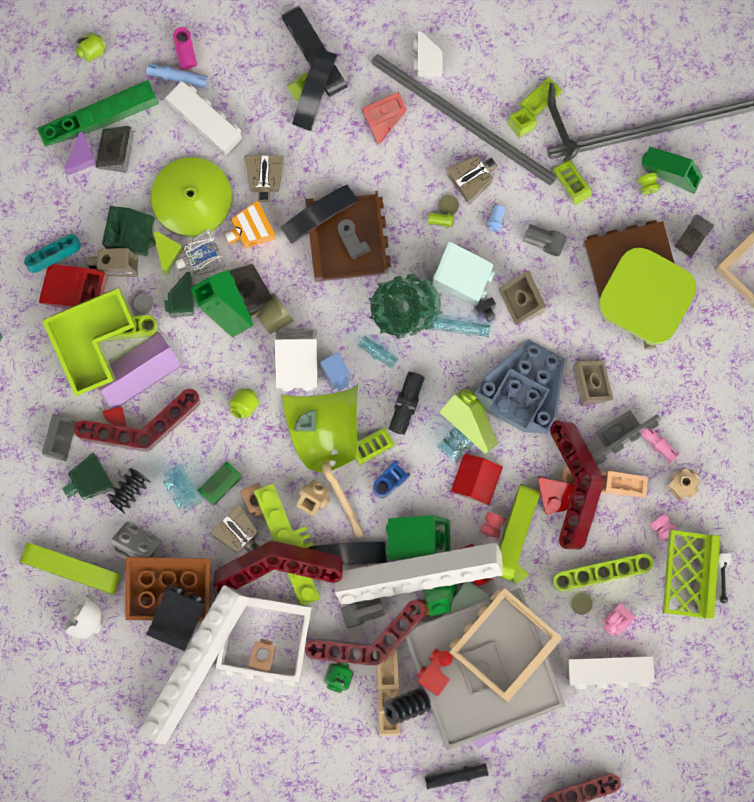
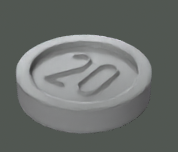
M139 294L134 298L133 307L136 312L147 314L153 309L154 302L148 294Z

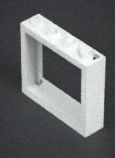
M248 597L250 600L246 607L304 616L294 676L226 665L225 658L229 636L218 653L216 669L221 670V675L232 676L233 673H239L241 678L253 680V676L262 677L261 681L274 683V679L281 680L282 685L294 686L295 683H300L305 654L304 648L307 642L312 608Z

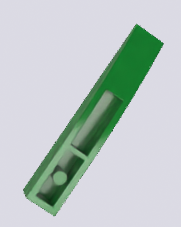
M146 80L42 125L37 130L44 146L47 147L76 138L79 132L85 135L104 128L159 103L149 80Z

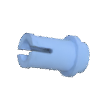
M493 205L490 220L486 223L488 225L487 229L499 232L502 228L501 222L506 208L501 205Z

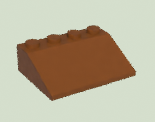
M126 557L125 620L153 621L166 587L175 585L184 589L183 593L191 596V593L203 597L202 601L206 602L199 618V621L203 622L211 608L210 558Z

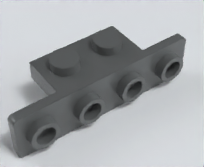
M631 410L595 432L605 446V449L593 456L597 465L607 460V455L612 452L614 454L620 452L625 448L624 444L628 441L634 442L642 437L641 433L645 430L651 431L656 428L661 420L660 416L656 414L640 425Z

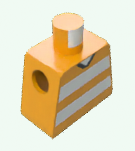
M259 201L254 202L233 217L231 221L234 229L224 233L229 245L240 240L244 248L276 239L275 233Z

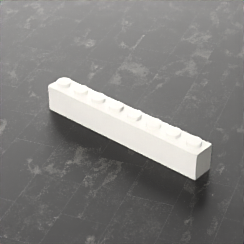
M497 543L346 570L342 571V579L335 583V594L341 604H351L358 601L411 593L413 591L471 582L478 579L493 578L503 575L502 554Z
M224 585L139 730L141 734L155 743L166 745L250 599L228 586Z

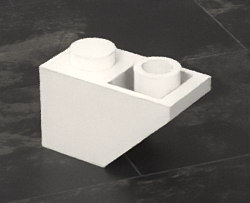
M418 32V38H414V51H418V58H414V70H418V76H442V50L423 32Z

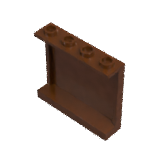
M375 191V194L356 196L359 200L357 203L343 212L340 211L309 231L315 282L388 274L387 268L391 267L390 255L386 256L385 248H389L388 237L383 236L386 220L385 216H381L380 209H384L383 197L378 196V191ZM313 198L305 199L306 208L316 201H313ZM345 219L351 220L356 225L357 236L360 242L366 241L371 251L354 260L350 257L338 232L339 223Z
M657 220L646 222L645 226L640 227L638 225H631L626 227L624 231L618 232L615 229L606 232V235L598 236V234L590 235L583 242V248L585 247L599 300L619 261L627 251L633 248L648 249L674 263L663 221L657 222Z

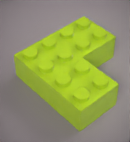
M121 287L42 320L75 397L114 381L115 375L100 341L137 325Z

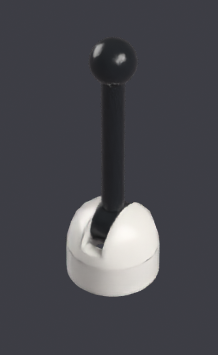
M731 553L719 554L718 567L721 568L722 596L720 597V602L723 604L728 601L726 596L725 568L731 563Z

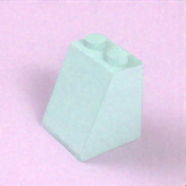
M448 242L433 279V288L478 305L480 300L484 301L488 292L485 289L487 282L491 283L496 271L492 270L494 264L454 243Z

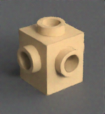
M685 468L683 471L678 469L670 477L673 481L666 487L681 502L687 496L690 498L699 491L697 486L701 482L698 480L699 476L692 469L688 470Z
M313 479L308 486L304 484L300 490L299 495L301 497L296 506L314 517L320 508L324 510L330 499L327 496L330 489Z

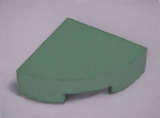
M316 410L309 411L300 416L295 424L294 431H316Z

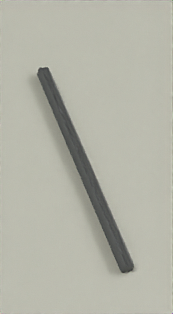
M379 54L374 56L372 65L548 185L554 183L556 180L555 174Z
M754 99L575 141L579 146L578 153L754 111ZM562 144L548 148L547 154L549 159L566 156L572 150V146L567 147Z

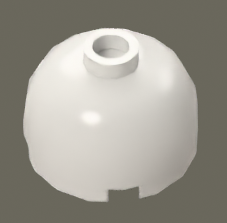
M83 596L77 602L80 606L72 609L63 627L65 628L63 632L78 639L87 638L92 633L97 634L103 625L100 622L102 613L98 604L89 597Z

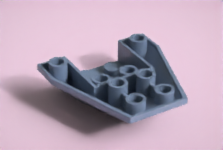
M527 340L483 377L474 395L489 414L527 433H548L557 416L565 359Z

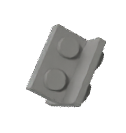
M126 522L112 537L110 552L125 560L126 557H153L162 540L157 538L156 535L142 530L136 524Z

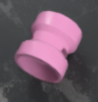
M666 513L649 525L652 530L657 531L658 537L662 542L668 538L669 530H678L675 524H671Z

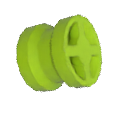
M656 173L645 174L637 178L638 184L642 187V195H649L661 190L660 184L656 181Z

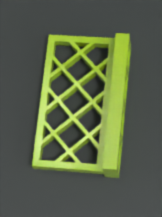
M669 530L662 613L704 620L714 619L720 547L719 535ZM675 535L681 536L685 541V544L679 549L674 543ZM696 538L703 539L702 549L699 551L692 545ZM687 546L694 553V556L688 561L681 553ZM677 555L684 563L679 569H676L673 565V558ZM696 558L701 563V569L697 572L690 565ZM685 567L693 575L687 581L679 573ZM675 576L682 583L677 590L671 585V579ZM694 579L699 583V590L695 593L688 585ZM684 587L691 595L685 602L678 595ZM673 597L680 603L676 610L669 609V603ZM693 599L698 604L697 613L691 612L687 607V604Z

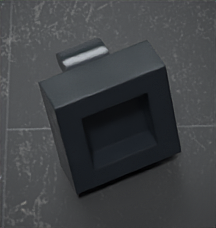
M493 297L474 306L477 318L484 315L487 322L495 319L496 316L492 309L496 307V303Z

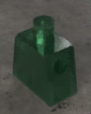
M93 452L68 472L72 482L62 487L67 498L79 493L83 500H87L112 491L114 486L98 457Z

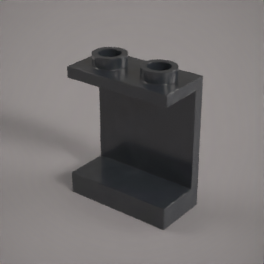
M167 586L146 635L185 651L206 602L202 601L203 597L191 593L190 596L183 593L184 589L178 586Z

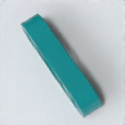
M68 234L29 254L25 258L24 264L29 272L37 273L79 251L81 243L75 234ZM57 251L54 255L48 256L50 253Z

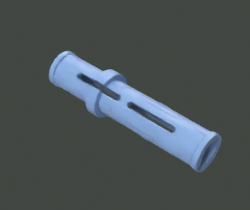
M148 63L149 67H147L146 75L163 78V81H183L185 84L190 83L193 86L206 88L205 84H207L208 76L174 69L170 65L165 67Z

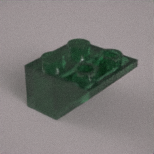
M109 206L102 245L106 249L129 248L136 255L147 256L155 217L131 208Z

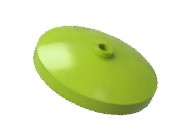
M185 157L169 163L159 172L152 186L151 204L156 218L168 231L182 237H200L207 235V232H213L225 221L232 205V191L226 175L217 165L203 158ZM188 193H194V196L192 197L187 196Z

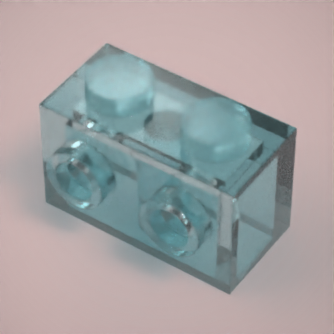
M181 463L163 473L166 478L163 480V483L168 492L171 490L174 492L176 497L173 498V501L178 509L183 508L187 512L203 503Z

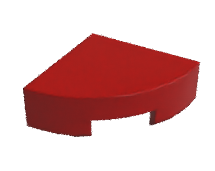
M123 407L102 411L105 419L110 424L127 427Z

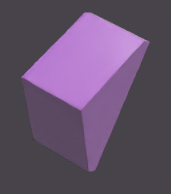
M79 132L64 167L66 174L69 175L96 165L84 133Z

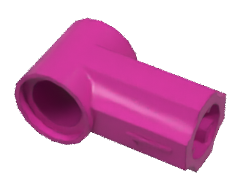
M179 27L173 33V41L180 69H192L197 66L191 33L187 28ZM179 35H186L188 37L184 42L177 40Z

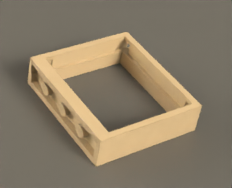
M753 231L717 267L716 272L754 307V295L728 270L754 244Z
M504 588L502 591L497 589L490 598L493 602L488 607L484 605L476 615L479 618L475 623L470 621L462 630L465 632L462 638L456 637L449 647L451 648V655L504 702L508 703L561 641L562 637ZM503 599H506L550 638L505 692L458 652Z

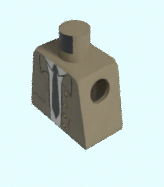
M245 155L250 192H258L259 202H270V192H279L284 167V156Z
M474 156L448 168L446 175L468 205H470L492 183L493 178L490 172L498 166L491 157L482 163L477 156Z
M129 248L98 250V256H89L88 258L89 269L105 272L107 276L138 277L139 257Z
M239 505L210 532L215 539L237 554L241 553L244 549L250 552L259 547L254 541L259 533Z

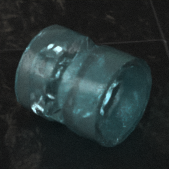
M454 427L449 432L450 437H445L437 446L449 459L458 463L465 455L464 451L470 450L474 443Z

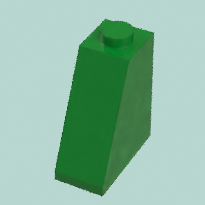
M650 146L642 157L641 164L647 173H656L658 178L695 194L703 176L692 159Z
M458 583L423 590L430 616L450 612Z

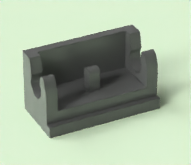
M52 414L42 454L45 457L66 462L74 435V426L77 422L67 417Z

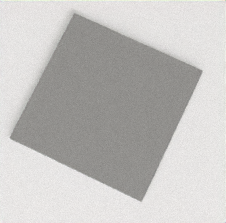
M521 587L509 591L528 608ZM488 599L416 626L405 640L417 672L421 670L423 665L426 668L431 663V660L428 658L435 648L440 651L450 652L451 648L449 645L456 637L461 639L465 634L462 630L470 621L475 623L479 618L476 615L484 605L488 607L493 601ZM503 599L458 652L505 692L543 645L535 625L506 599ZM454 657L449 666H441V672L450 678V681L440 695L437 697L424 688V691L429 695L431 710L447 751L565 707L547 657L508 703L504 702Z

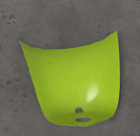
M359 383L348 390L309 397L282 395L286 422L293 445L301 461L308 469L323 473L322 462L329 459L336 462L331 467L333 471L352 462L356 457L358 451L357 394ZM316 410V431H294L295 424L300 416L309 411ZM333 450H337L338 452L334 455L331 454Z

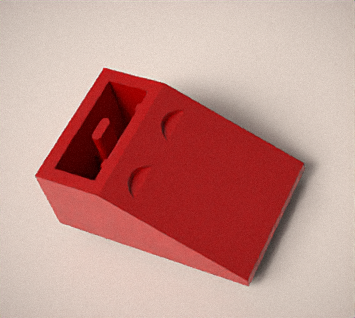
M53 264L47 267L38 303L68 309L103 294L108 277L102 271Z

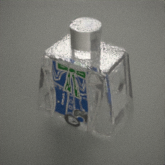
M210 229L183 245L182 249L185 256L175 260L179 272L191 267L194 276L226 268Z

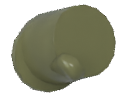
M274 292L271 293L272 299L265 305L249 313L252 320L256 316L270 335L294 321Z

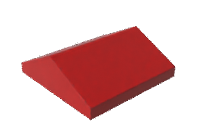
M464 453L451 492L490 505L503 466L487 459Z

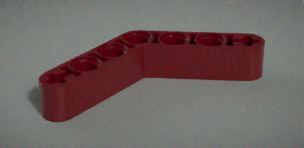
M194 389L184 390L141 430L80 420L74 426V433L81 441L148 452L198 408L200 397ZM186 397H193L195 401L193 403L187 402ZM180 402H182L183 405L185 404V411L183 407L179 404ZM173 409L181 410L177 418L170 416V412ZM164 423L165 429L162 432L155 431L156 424ZM84 426H86V428L89 431L94 432L95 437H93V434L91 432H85L84 435H82L80 429L83 430ZM102 430H109L110 434L106 439L99 437ZM121 434H130L129 440L127 442H120ZM144 436L150 438V443L146 446L140 445V439Z
M556 420L550 427V434L575 480V486L559 535V544L563 549L580 550L586 544L604 485V478L576 425L572 422Z
M269 541L216 569L214 572L213 591L219 594L224 585L237 590L273 570L336 583L342 579L343 561L337 555L277 541Z
M424 599L410 601L373 644L314 639L305 645V654L307 657L316 660L371 666L380 665L388 660L428 614L429 607ZM416 605H420V612L415 613L413 616L409 615L416 610ZM401 619H405L408 622L406 630L400 626ZM388 634L394 637L393 645L388 644L386 640ZM316 645V648H325V650L317 652V650L313 649V646ZM334 646L339 647V656H336L333 653ZM354 648L360 651L359 659L353 655ZM374 650L379 651L381 654L379 661L373 657Z
M606 774L547 794L542 798L541 802H545L549 797L554 798L556 802H567L565 794L568 791H573L576 794L574 802H588L615 793L621 786V780L615 774ZM609 777L611 780L616 781L612 790L611 787L602 788L604 793H601L598 780H600V784L607 783ZM588 784L595 786V795L588 796L586 794L585 788Z

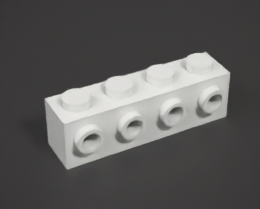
M181 81L165 98L167 104L226 156L242 140L241 130L234 123L230 125L225 120L226 116L220 110L215 111L207 98L204 96L202 98L196 94L197 90L190 83L186 85Z
M653 656L573 659L567 661L569 686H574V690H584L586 685H595V689H607V685L616 684V688H628V684H637V687H649V683L655 682Z

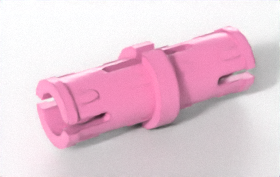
M647 429L642 432L641 435L654 447L653 449L660 452L670 463L679 455L666 442L667 439L665 437L662 438L654 429L651 431Z

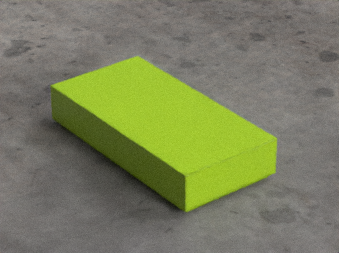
M550 77L520 103V106L522 108L526 107L534 118L548 106V93L551 82L554 83L556 98L563 92Z

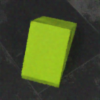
M156 231L154 236L164 275H168L175 265V261L178 260L184 250L180 244Z

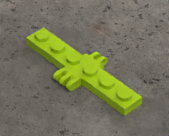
M273 483L254 490L273 538L269 541H277L303 548L314 545L313 541L304 544L303 540L310 538L309 533L303 536L300 534L308 530L306 526L292 530ZM287 573L300 606L320 599L312 578Z

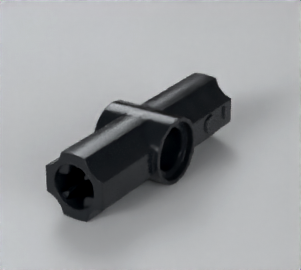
M408 371L402 391L398 394L394 406L395 411L388 430L401 435H405L425 379L421 374Z

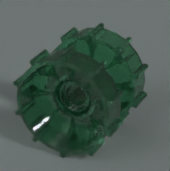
M408 274L407 278L403 279L402 276H396L394 280L378 283L379 287L373 296L368 299L371 301L370 309L372 315L369 318L374 320L375 324L380 328L381 334L387 333L396 336L397 339L404 338L406 334L413 336L417 335L420 331L433 329L432 325L438 316L443 314L440 311V296L442 294L438 293L431 284V279L425 280L415 277V274ZM404 301H406L409 306L407 311L403 308Z

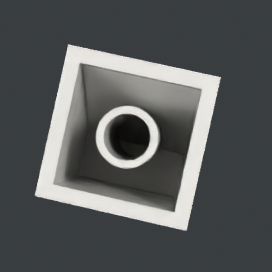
M317 330L276 331V388H281L283 391H290L293 388L309 391L317 387Z

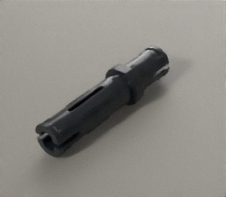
M484 763L472 767L463 766V769L428 777L425 776L427 790L458 782L467 781L468 783L473 779L489 776L487 764Z

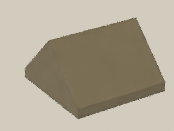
M529 270L499 288L515 325L545 312L546 305Z
M577 361L574 363L573 371L582 407L613 400L604 361Z

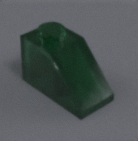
M186 272L168 292V300H164L165 312H169L170 318L195 316L194 297L190 290L193 287L191 272Z

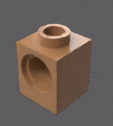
M259 482L240 491L251 516L256 515V517L263 515L260 506L251 505L250 500L255 496L254 490L261 488Z
M260 639V642L255 641L248 666L270 672L276 651V646L272 645L273 642L266 639ZM260 649L268 650L269 656L266 660L258 659L257 653Z

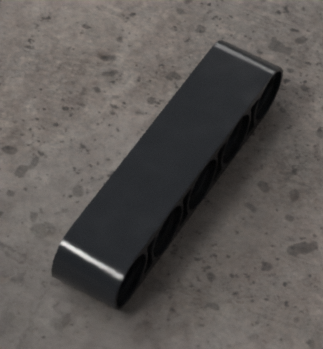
M298 5L282 14L281 17L311 67L318 48L326 50L305 13ZM334 65L325 87V92L329 97L347 88V84L336 65Z

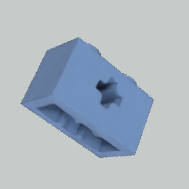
M338 352L320 362L321 370L332 390L338 389L339 391L349 385L348 382L351 381L350 372Z

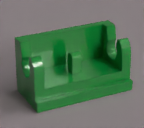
M225 462L197 491L214 507L242 479V475L230 463Z

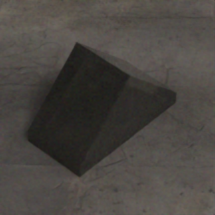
M697 214L675 245V248L692 258L714 225Z

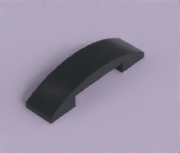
M318 48L303 86L292 125L312 131L318 113L317 110L329 76L334 68L337 54Z
M348 184L302 210L283 224L280 229L292 245L306 236L309 231L340 211H345L359 200Z
M385 542L336 543L315 545L307 548L337 555L342 558L343 565L386 563Z

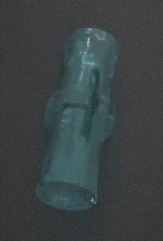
M366 335L362 338L368 345L360 341L358 346L373 355V359L380 360L390 369L395 366L394 363H397L398 357L386 351L383 345L379 346Z

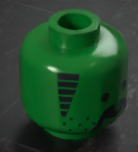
M337 662V664H329L324 677L327 689L337 693H342V691L349 689L354 672L349 669L350 665L348 663Z

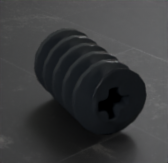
M132 468L128 469L131 476L123 475L126 482L118 481L120 489L112 488L115 495L107 494L109 502L123 514H126L123 507L131 508L129 500L137 501L134 494L142 495L139 488L147 489L144 482L151 483L143 474Z
M420 688L390 698L384 704L385 717L392 726L402 723L404 720H410L411 717L421 716L425 711L429 712L431 710L429 695Z

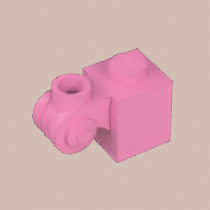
M620 603L602 621L604 624L602 628L610 636L614 634L617 637L636 617Z

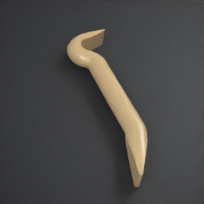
M330 460L322 462V471L348 516L356 538L363 536L364 534L355 512L337 478L332 473Z

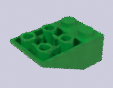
M229 269L212 275L190 288L198 307L231 337H235L254 326L252 317L245 307L243 297L239 293Z

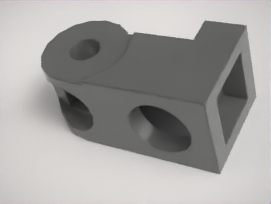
M345 219L339 223L338 232L353 260L371 251L366 241L360 242L357 236V227L351 220Z

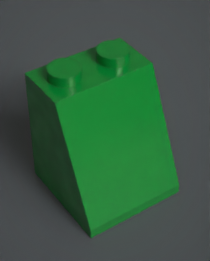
M435 515L388 518V524L386 525V534L388 536L386 554L388 560L400 561L450 551L449 519Z

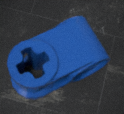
M397 460L375 480L373 493L376 497L381 499L388 497L411 476L409 472L406 473L398 465L399 462ZM384 483L387 485L388 490L382 493L377 490L376 486Z

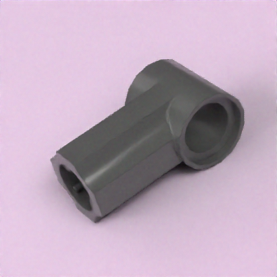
M530 224L523 241L542 248L544 252L559 257L567 236L554 230L547 231Z
M380 598L341 608L347 629L362 625L365 621L385 616Z

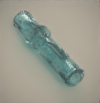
M429 317L428 329L462 333L469 337L470 335L489 337L490 324L472 323V320L464 322Z

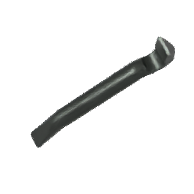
M551 82L548 93V108L563 144L567 147L572 146V150L562 160L563 162H568L576 157L579 146L568 136L556 106L554 83Z

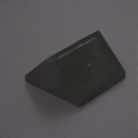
M130 126L103 129L95 168L127 173L134 136Z
M253 264L229 270L235 280L239 293L243 297L248 312L272 299L270 292Z

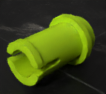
M449 212L448 214L429 213L428 225L446 226V229L453 227L454 215H450Z

